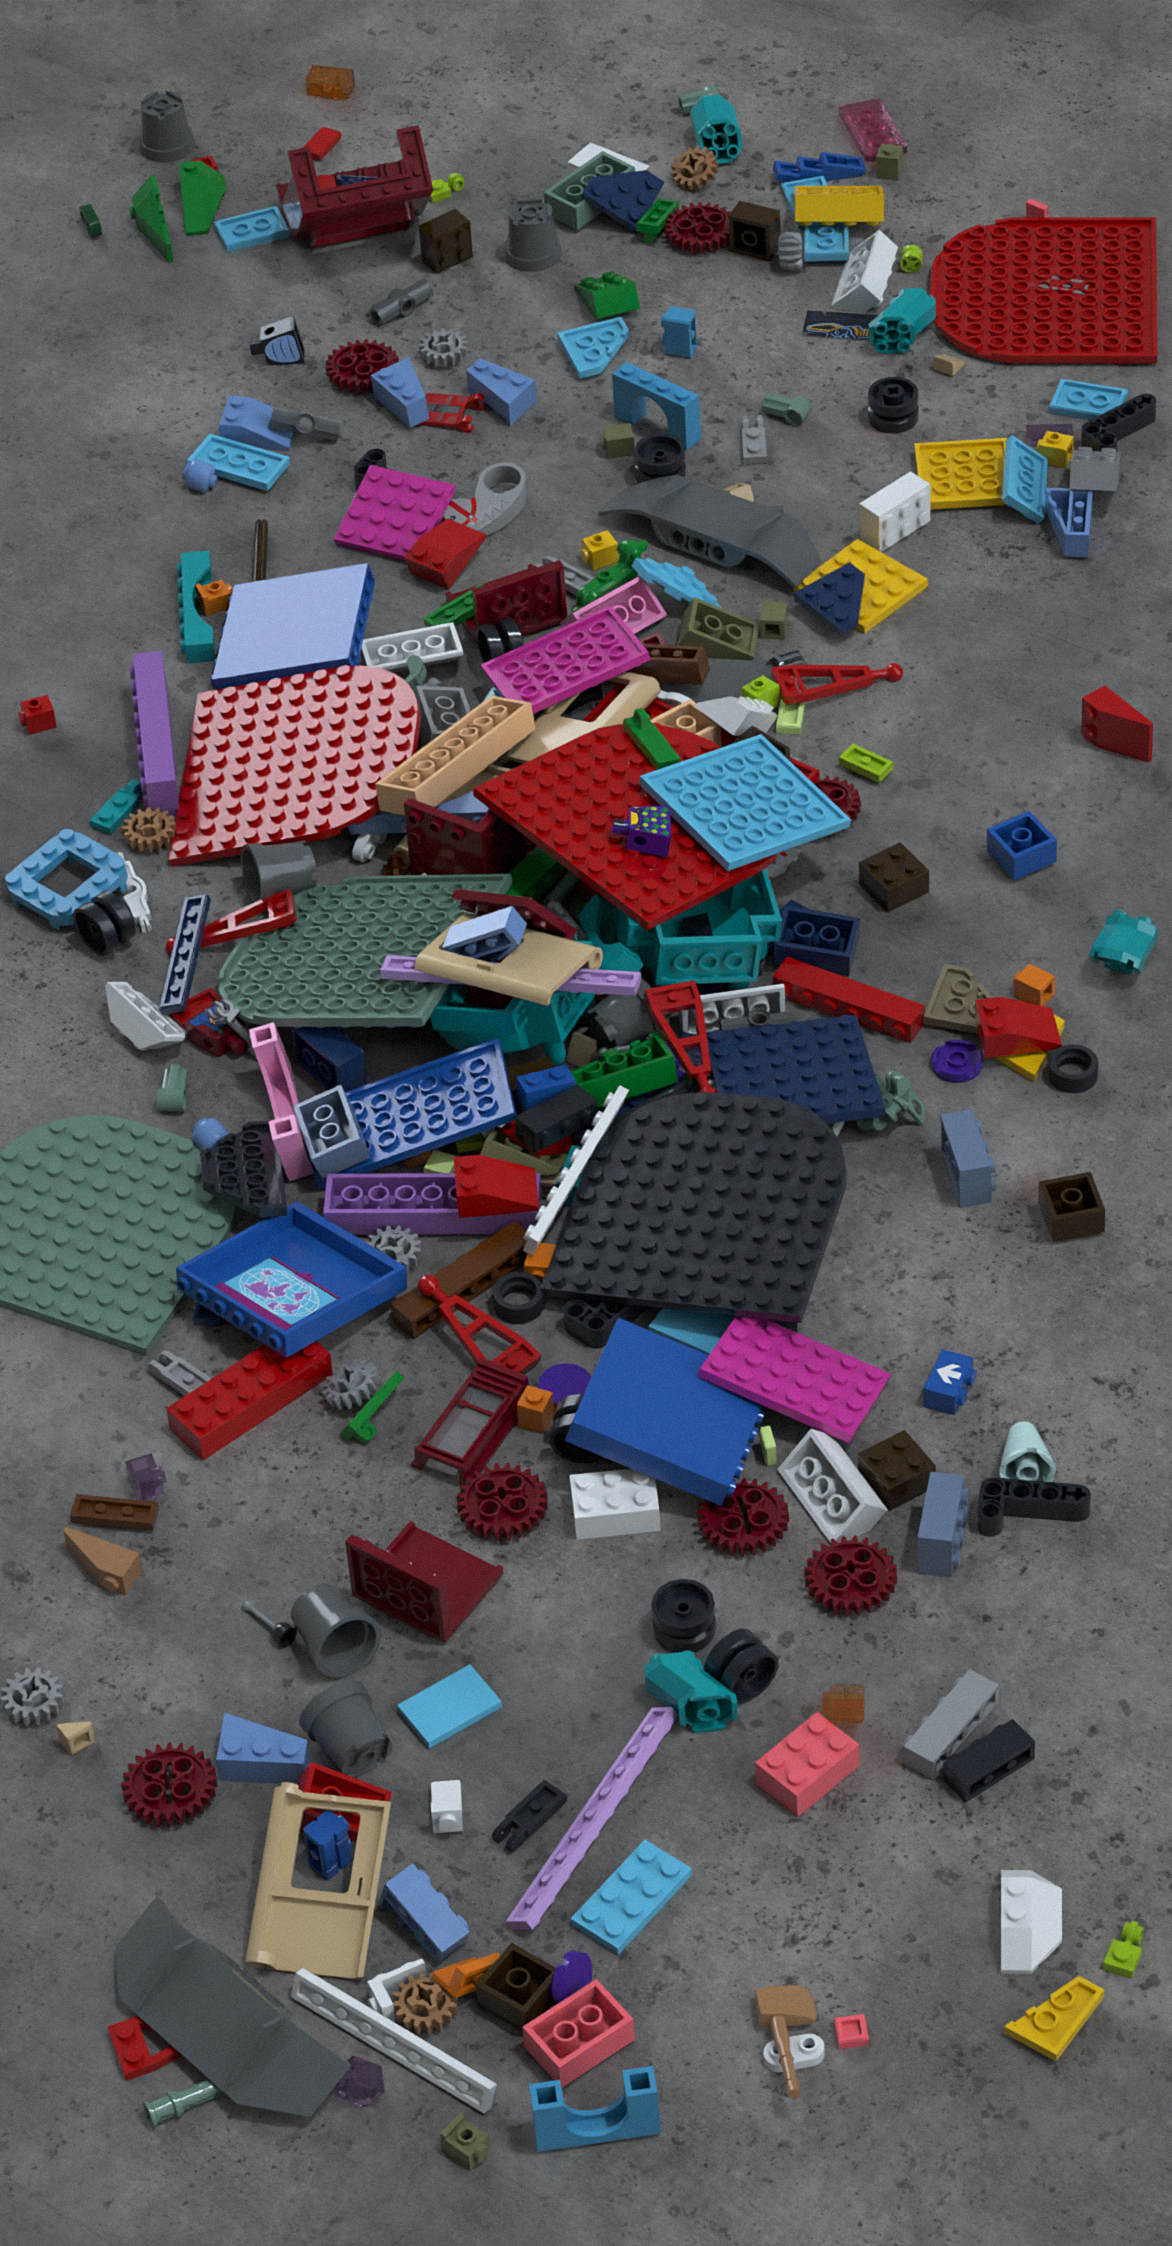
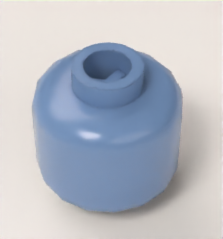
M196 459L192 463H187L182 479L185 480L186 487L200 493H205L209 488L214 489L218 476L215 475V467L213 465Z
M203 1118L193 1126L191 1140L201 1151L206 1148L212 1150L218 1146L217 1141L229 1135L230 1132L217 1119Z

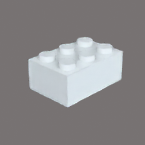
M910 471L859 503L860 540L882 552L916 529L927 524L930 521V484Z
M634 1469L570 1475L577 1540L661 1531L655 1478Z

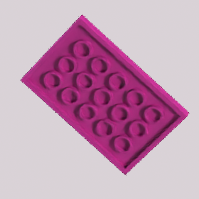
M610 605L481 664V668L502 698L530 702L534 714L566 698L573 697L590 687H595L603 681L617 677L621 673L638 667L651 659L646 648Z
M740 1316L734 1318L701 1366L698 1377L847 1443H851L887 1386L891 1376L890 1373L878 1367L860 1361L853 1356L844 1354L766 1319Z

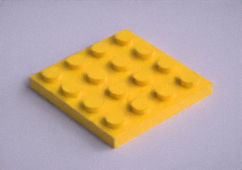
M1007 438L914 443L917 476L930 484V510L1005 506L1006 503L1002 501Z
M856 539L811 572L794 589V593L850 562L865 574L859 625L855 627V629L865 634L927 588L928 578L861 540Z

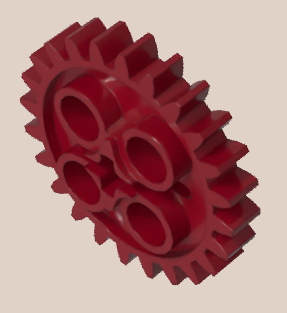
M699 202L698 206L690 203L688 208L682 205V210L674 209L675 214L670 213L669 218L666 219V239H669V244H675L676 249L682 247L683 252L691 249V253H694L695 250H699L700 254L703 253V250L711 253L712 248L720 250V245L726 247L727 242H730L729 214L731 211L726 212V207L719 209V204L712 207L710 202L706 205H702Z
M365 339L363 343L356 340L355 344L347 342L346 347L339 345V350H332L333 355H328V360H326V374L329 377V382L333 381V386L340 385V390L347 387L348 392L357 389V393H360L362 389H365L369 393L370 388H373L370 375L399 362V358L396 356V351H392L391 346L385 347L384 342L377 345V340H374L372 343H368V339Z
M826 776L824 780H820V778L816 780L814 785L851 820L858 819L857 814L861 813V800L858 789L855 790L853 784L848 785L846 779L839 782V777L830 780L829 776Z
M495 1463L494 1470L484 1466V1473L481 1474L475 1470L474 1479L466 1477V1485H460V1493L457 1494V1510L460 1514V1521L465 1522L467 1530L473 1528L474 1535L484 1532L485 1540L491 1535H495V1541H499L500 1537L505 1535L506 1540L510 1541L511 1534L521 1538V1531L524 1530L530 1534L531 1525L540 1526L539 1519H545V1510H548L547 1490H545L544 1482H539V1475L531 1476V1469L528 1468L521 1472V1465L518 1464L514 1469H510L509 1463H506L505 1467L500 1469L498 1463Z
M743 1477L741 1483L736 1485L732 1497L725 1496L722 1506L704 1499V1502L699 1503L697 1516L699 1531H702L703 1539H709L711 1547L718 1544L719 1552L728 1548L730 1556L736 1550L740 1551L741 1557H744L745 1552L749 1550L755 1556L756 1549L758 1548L763 1552H767L766 1545L769 1544L775 1547L776 1539L782 1540L783 1532L788 1531L789 1512L788 1503L784 1502V1495H777L776 1487L768 1490V1482H764L761 1486L757 1485L756 1478L750 1484ZM737 1499L741 1500L743 1506L744 1519L746 1522H748V1531L750 1534H746L743 1516L742 1513L739 1511V1503L737 1502Z
M855 1535L852 1541H847L846 1537L842 1536L841 1543H837L832 1538L831 1546L828 1547L822 1543L821 1552L813 1550V1558L807 1559V1567H805V1587H808V1595L814 1596L815 1604L823 1602L824 1610L832 1606L834 1614H837L840 1609L844 1610L845 1616L849 1615L850 1610H854L857 1616H860L861 1609L871 1613L872 1605L881 1608V1600L887 1602L890 1600L889 1593L895 1592V1584H897V1565L893 1564V1556H887V1548L879 1550V1542L868 1545L867 1537L862 1542H858Z
M168 1742L166 1749L163 1750L157 1744L156 1752L153 1753L145 1749L146 1757L143 1758L136 1755V1764L128 1763L129 1772L123 1773L122 1793L124 1803H127L129 1812L134 1811L136 1819L143 1816L145 1824L154 1819L156 1827H159L162 1821H166L168 1828H170L175 1820L182 1826L183 1818L185 1817L194 1821L193 1813L197 1812L203 1815V1805L211 1806L210 1797H216L215 1788L218 1785L215 1767H212L210 1758L205 1759L203 1751L195 1754L194 1746L189 1747L185 1751L183 1743H180L176 1749H173L171 1742ZM171 1765L172 1803L168 1805L167 1767Z

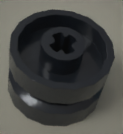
M886 377L879 379L870 386L868 390V421L873 428L884 433L898 434L912 429L917 424L919 417L918 388L913 382L902 377Z
M654 434L642 438L634 448L637 482L642 483L672 475L686 477V458L683 442L679 438L668 434Z
M511 616L499 619L496 627L491 622L477 626V642L483 663L524 645L520 630Z
M104 890L91 898V902L82 904L73 912V921L77 932L86 945L98 955L105 956L118 947V944H123L135 936V922L131 913L119 897L110 891Z
M584 1394L566 1396L559 1400L554 1409L550 1446L556 1454L571 1462L592 1463L604 1458L603 1456L565 1441Z
M678 1579L662 1585L655 1592L651 1608L653 1632L658 1643L665 1649L676 1653L683 1651L697 1652L706 1647L714 1638L716 1630L715 1602L711 1591L696 1580Z
M741 1628L724 1636L712 1648L705 1661L704 1671L736 1694L737 1704H742L759 1696L770 1685L779 1668V1659L766 1645H762V1642L749 1629Z

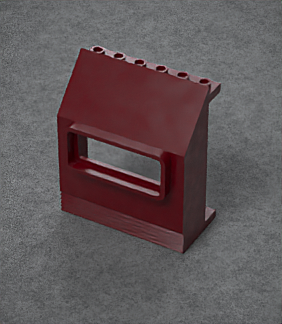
M419 125L397 129L396 133L402 155L401 160L333 174L335 183L337 175L382 178L323 190L319 188L310 147L289 150L287 154L292 177L290 183L276 184V189L281 207L280 211L290 230L293 241L308 238L309 247L317 248L411 228L416 220L415 217L423 214L433 192Z

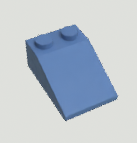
M229 396L219 423L220 437L268 450L289 451L295 432L270 427L273 407L251 397Z

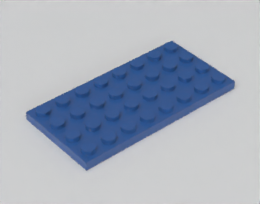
M496 1038L346 1092L353 1105L371 1158L335 1174H365L514 1121L517 1114L499 1039ZM313 1164L317 1186L319 1189L326 1188L327 1177L322 1179Z

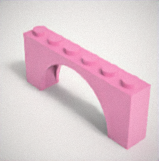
M272 1022L250 1029L253 1050L267 1087L275 1120L269 1121L272 1140L289 1181L312 1175L314 1174L312 1160L293 1107L299 1104L292 1068L276 1026Z

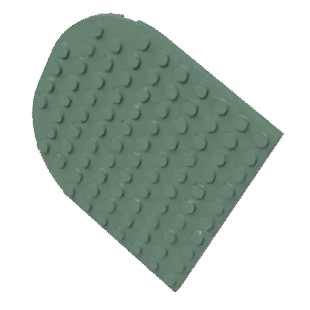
M511 875L361 876L343 879V884L327 887L324 883L301 891L294 895L297 922L292 923L286 928H277L243 937L239 940L219 974L220 985L218 989L222 1000H229L233 1004V1008L239 1010L236 1015L238 1018L258 1025L274 1022L276 1028H347L351 1026H363L365 1028L373 1026H387L389 1028L411 1026L417 1028L424 1026L449 984L381 979L380 969L386 956L417 957L421 951L464 913L474 914L473 912L461 909L459 907L460 904L451 898L454 889L506 894L512 884ZM261 915L255 921L267 919L269 915L266 917Z
M103 1115L70 1117L39 1126L18 1137L0 1152V1306L147 1356L188 1297L177 1290L176 1267L227 1240L234 1226L237 1206L203 1190L200 1167L201 1150L188 1138L133 1120Z

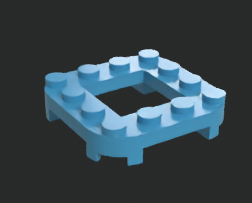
M63 829L59 835L50 839L7 874L5 880L12 902L16 907L23 904L50 921L51 927L59 930L60 926L74 924V910L86 902H91V898L104 890L113 892L115 889L121 893L124 892L127 888L128 872L124 859L117 853L81 833L73 832L71 829ZM64 860L69 863L76 860L96 872L66 898L38 883L39 880Z

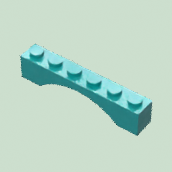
M209 550L181 553V563H177L178 577H182L178 578L179 592H183L178 594L179 607H183V609H179L180 623H184L179 625L180 637L184 639L180 640L181 654H186L187 664L215 661L213 627L207 624L196 611L198 602L195 584L200 583L203 586L212 582Z
M596 893L578 915V918L582 925L581 929L586 934L585 938L588 941H592L593 946L602 949L603 960L599 969L638 972L643 966L639 955L623 944L615 943L618 919L617 907Z

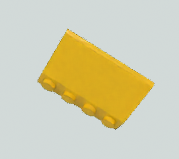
M794 186L795 222H799V225H812L813 222H821V225H835V222H844V225L848 226L857 225V222H866V225L870 226L879 225V222H884L883 187Z

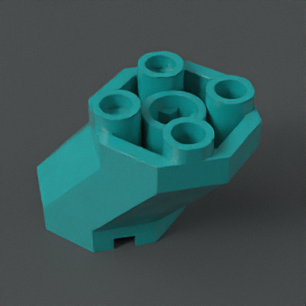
M719 94L701 96L697 104L690 111L692 129L694 130L697 145H699L701 150L707 147L709 152L712 151L718 164L732 162L743 148L741 129L739 128L734 106Z
M903 288L899 292V296L895 299L894 297L890 299V306L869 323V343L874 347L875 351L883 354L907 352L915 342V335L936 318L935 297L932 295L931 297L928 296L923 288Z
M1113 910L1112 915H1107L1105 925L1091 948L1089 958L1096 964H1098L1099 960L1104 961V967L1109 970L1126 974H1133L1135 970L1137 974H1141L1160 932L1155 925H1152L1153 920L1148 917L1138 916L1136 919L1128 917L1126 912Z
M683 1651L670 1654H654L649 1658V1664L644 1667L646 1691L667 1707H673L679 1715L680 1725L686 1727L687 1723L691 1725L692 1731L696 1733L716 1732L726 1728V1722L731 1718L732 1723L738 1719L736 1694L703 1670L702 1661L696 1658L695 1653Z

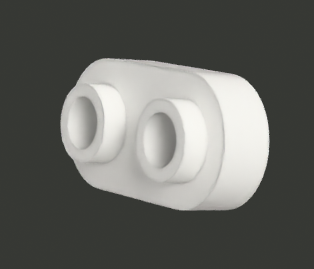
M387 833L361 834L353 847V859L363 863L367 859H371L379 843H384Z
M803 2034L789 2037L795 2070L815 2066L823 2060L825 2055L824 2042L819 2036ZM773 2040L764 2048V2063L771 2071L783 2072L782 2066L779 2063V2054L775 2053L778 2050Z

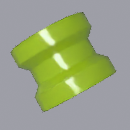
M907 245L901 250L900 267L904 272L916 273L921 269L923 258L921 248L916 245Z

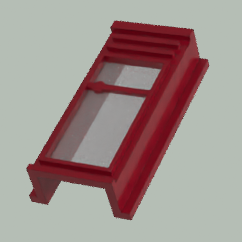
M479 1358L477 1366L421 1443L415 1446V1458L411 1462V1467L422 1470L427 1461L433 1459L458 1469L459 1485H466V1477L474 1479V1471L476 1470L480 1473L483 1471L484 1466L488 1464L518 1422L517 1403L527 1385H529L528 1376Z

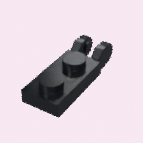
M543 1780L505 1816V1819L493 1831L492 1839L499 1843L514 1828L516 1831L508 1838L505 1847L510 1852H515L523 1844L526 1837L529 1838L567 1802V1795L546 1780Z

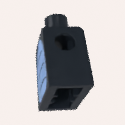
M294 316L263 326L260 329V340L250 342L252 356L265 354L269 365L305 363V348Z

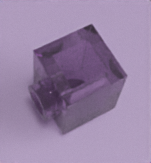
M152 1453L125 1461L128 1481L136 1500H152L164 1495L163 1483L167 1482L165 1472L162 1466L157 1467Z
M353 2055L347 2060L351 2067L335 2085L336 2095L339 2098L366 2107L385 2092L382 2066Z

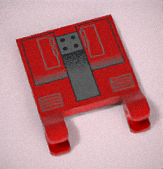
M427 393L425 397L429 419L417 425L457 428L462 432L470 433L474 429V425H468L472 422V417L463 416L467 406L475 410H483L485 403L480 402L483 400L484 395L481 393H476L472 396Z

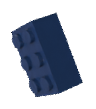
M784 906L781 917L780 940L774 943V964L781 965L785 958L789 957L838 975L849 976L859 941L860 918Z
M291 1027L295 1062L327 1090L342 1085L345 1092L367 1085L364 1051L358 1044L352 1043L343 1031H339L335 1027Z

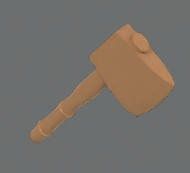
M771 1985L755 1989V2005L760 2025L771 2026L774 2042L780 2057L779 2063L782 2066L784 2075V2086L787 2089L788 2097L796 2099L800 2096L799 2080L794 2068V2057L790 2050L787 2026L806 2025L816 2021V2007L813 1996L809 1989L803 1986Z

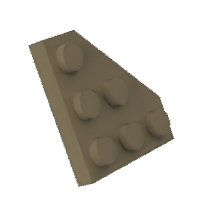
M944 964L923 1016V1024L978 1034L975 1023V1000L993 997L982 984H978L969 968Z

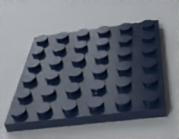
M843 1015L825 1019L817 1018L800 1022L792 1021L775 1025L766 1024L762 1027H741L733 1030H716L706 1033L711 1074L718 1093L767 1097L792 1102L815 1113L826 1123L885 1116V1105L856 1015Z

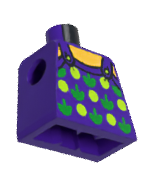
M670 806L629 808L627 820L613 819L612 834L626 835L627 848L630 850L668 857L671 840Z

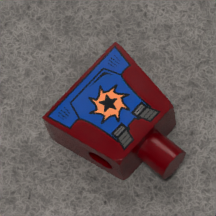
M211 1005L210 1007H208L212 1011V1013L216 1015L214 1011V1007L216 1006ZM205 1010L185 1022L188 1041L216 1057H221L230 1050L239 1055L247 1048V1043L243 1037L237 1034L228 1023L217 1025L214 1022L216 1019L209 1018ZM235 1016L245 1026L243 1020Z

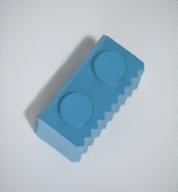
M670 306L666 314H663L661 318V327H664L662 345H665V353L692 358L697 349L696 311Z

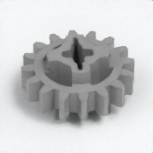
M444 328L441 329V332L433 330L432 335L426 333L425 339H420L421 344H419L421 359L426 360L427 364L433 362L434 367H437L439 364L446 367L448 363L454 366L455 361L462 362V357H467V351H469L466 336H461L460 331L454 333L453 329H450L448 332H445Z
M400 1225L395 1230L387 1226L386 1231L383 1232L378 1228L376 1229V1236L371 1234L368 1236L369 1242H366L367 1244L406 1266L407 1273L410 1272L409 1266L417 1267V1260L422 1259L421 1241H418L417 1233L411 1235L410 1228L401 1231Z
M354 1360L350 1366L343 1364L339 1370H333V1376L326 1377L328 1383L322 1385L324 1389L322 1393L332 1408L337 1406L338 1410H341L346 1405L348 1409H351L353 1404L360 1406L364 1399H371L369 1394L376 1393L378 1391L376 1386L381 1385V1375L373 1362L367 1363L366 1360H362L357 1364L356 1360Z
M37 1667L35 1673H31L29 1668L25 1669L24 1675L18 1672L14 1673L15 1680L7 1679V1687L1 1689L2 1707L5 1708L7 1717L13 1715L15 1723L24 1719V1724L27 1726L30 1720H35V1723L39 1725L41 1718H45L48 1721L51 1720L50 1713L58 1714V1705H64V1691L59 1677L52 1678L50 1670L42 1674L39 1667Z

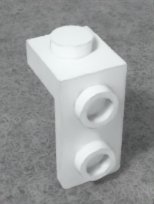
M460 1781L432 1782L431 1816L433 1832L463 1831Z
M423 1959L405 1963L398 1969L386 1974H379L367 1981L370 1998L368 1999L369 2007L395 2022L394 2007L389 1996L393 1995V1992H399L398 1984L400 1982L408 1984V1976L419 1979V1973L423 1972L425 1978H427L426 1965Z

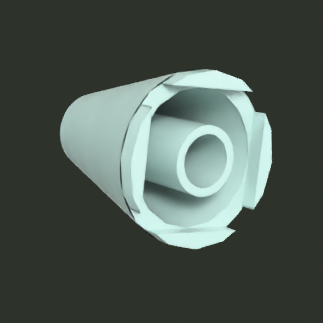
M1029 1422L1014 1424L1009 1430L999 1468L1000 1478L1053 1482L1056 1466L1035 1426Z

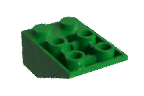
M614 271L603 273L602 277L594 279V277L583 278L581 283L575 284V288L590 314L597 319L640 308L635 282L621 276V274H615Z

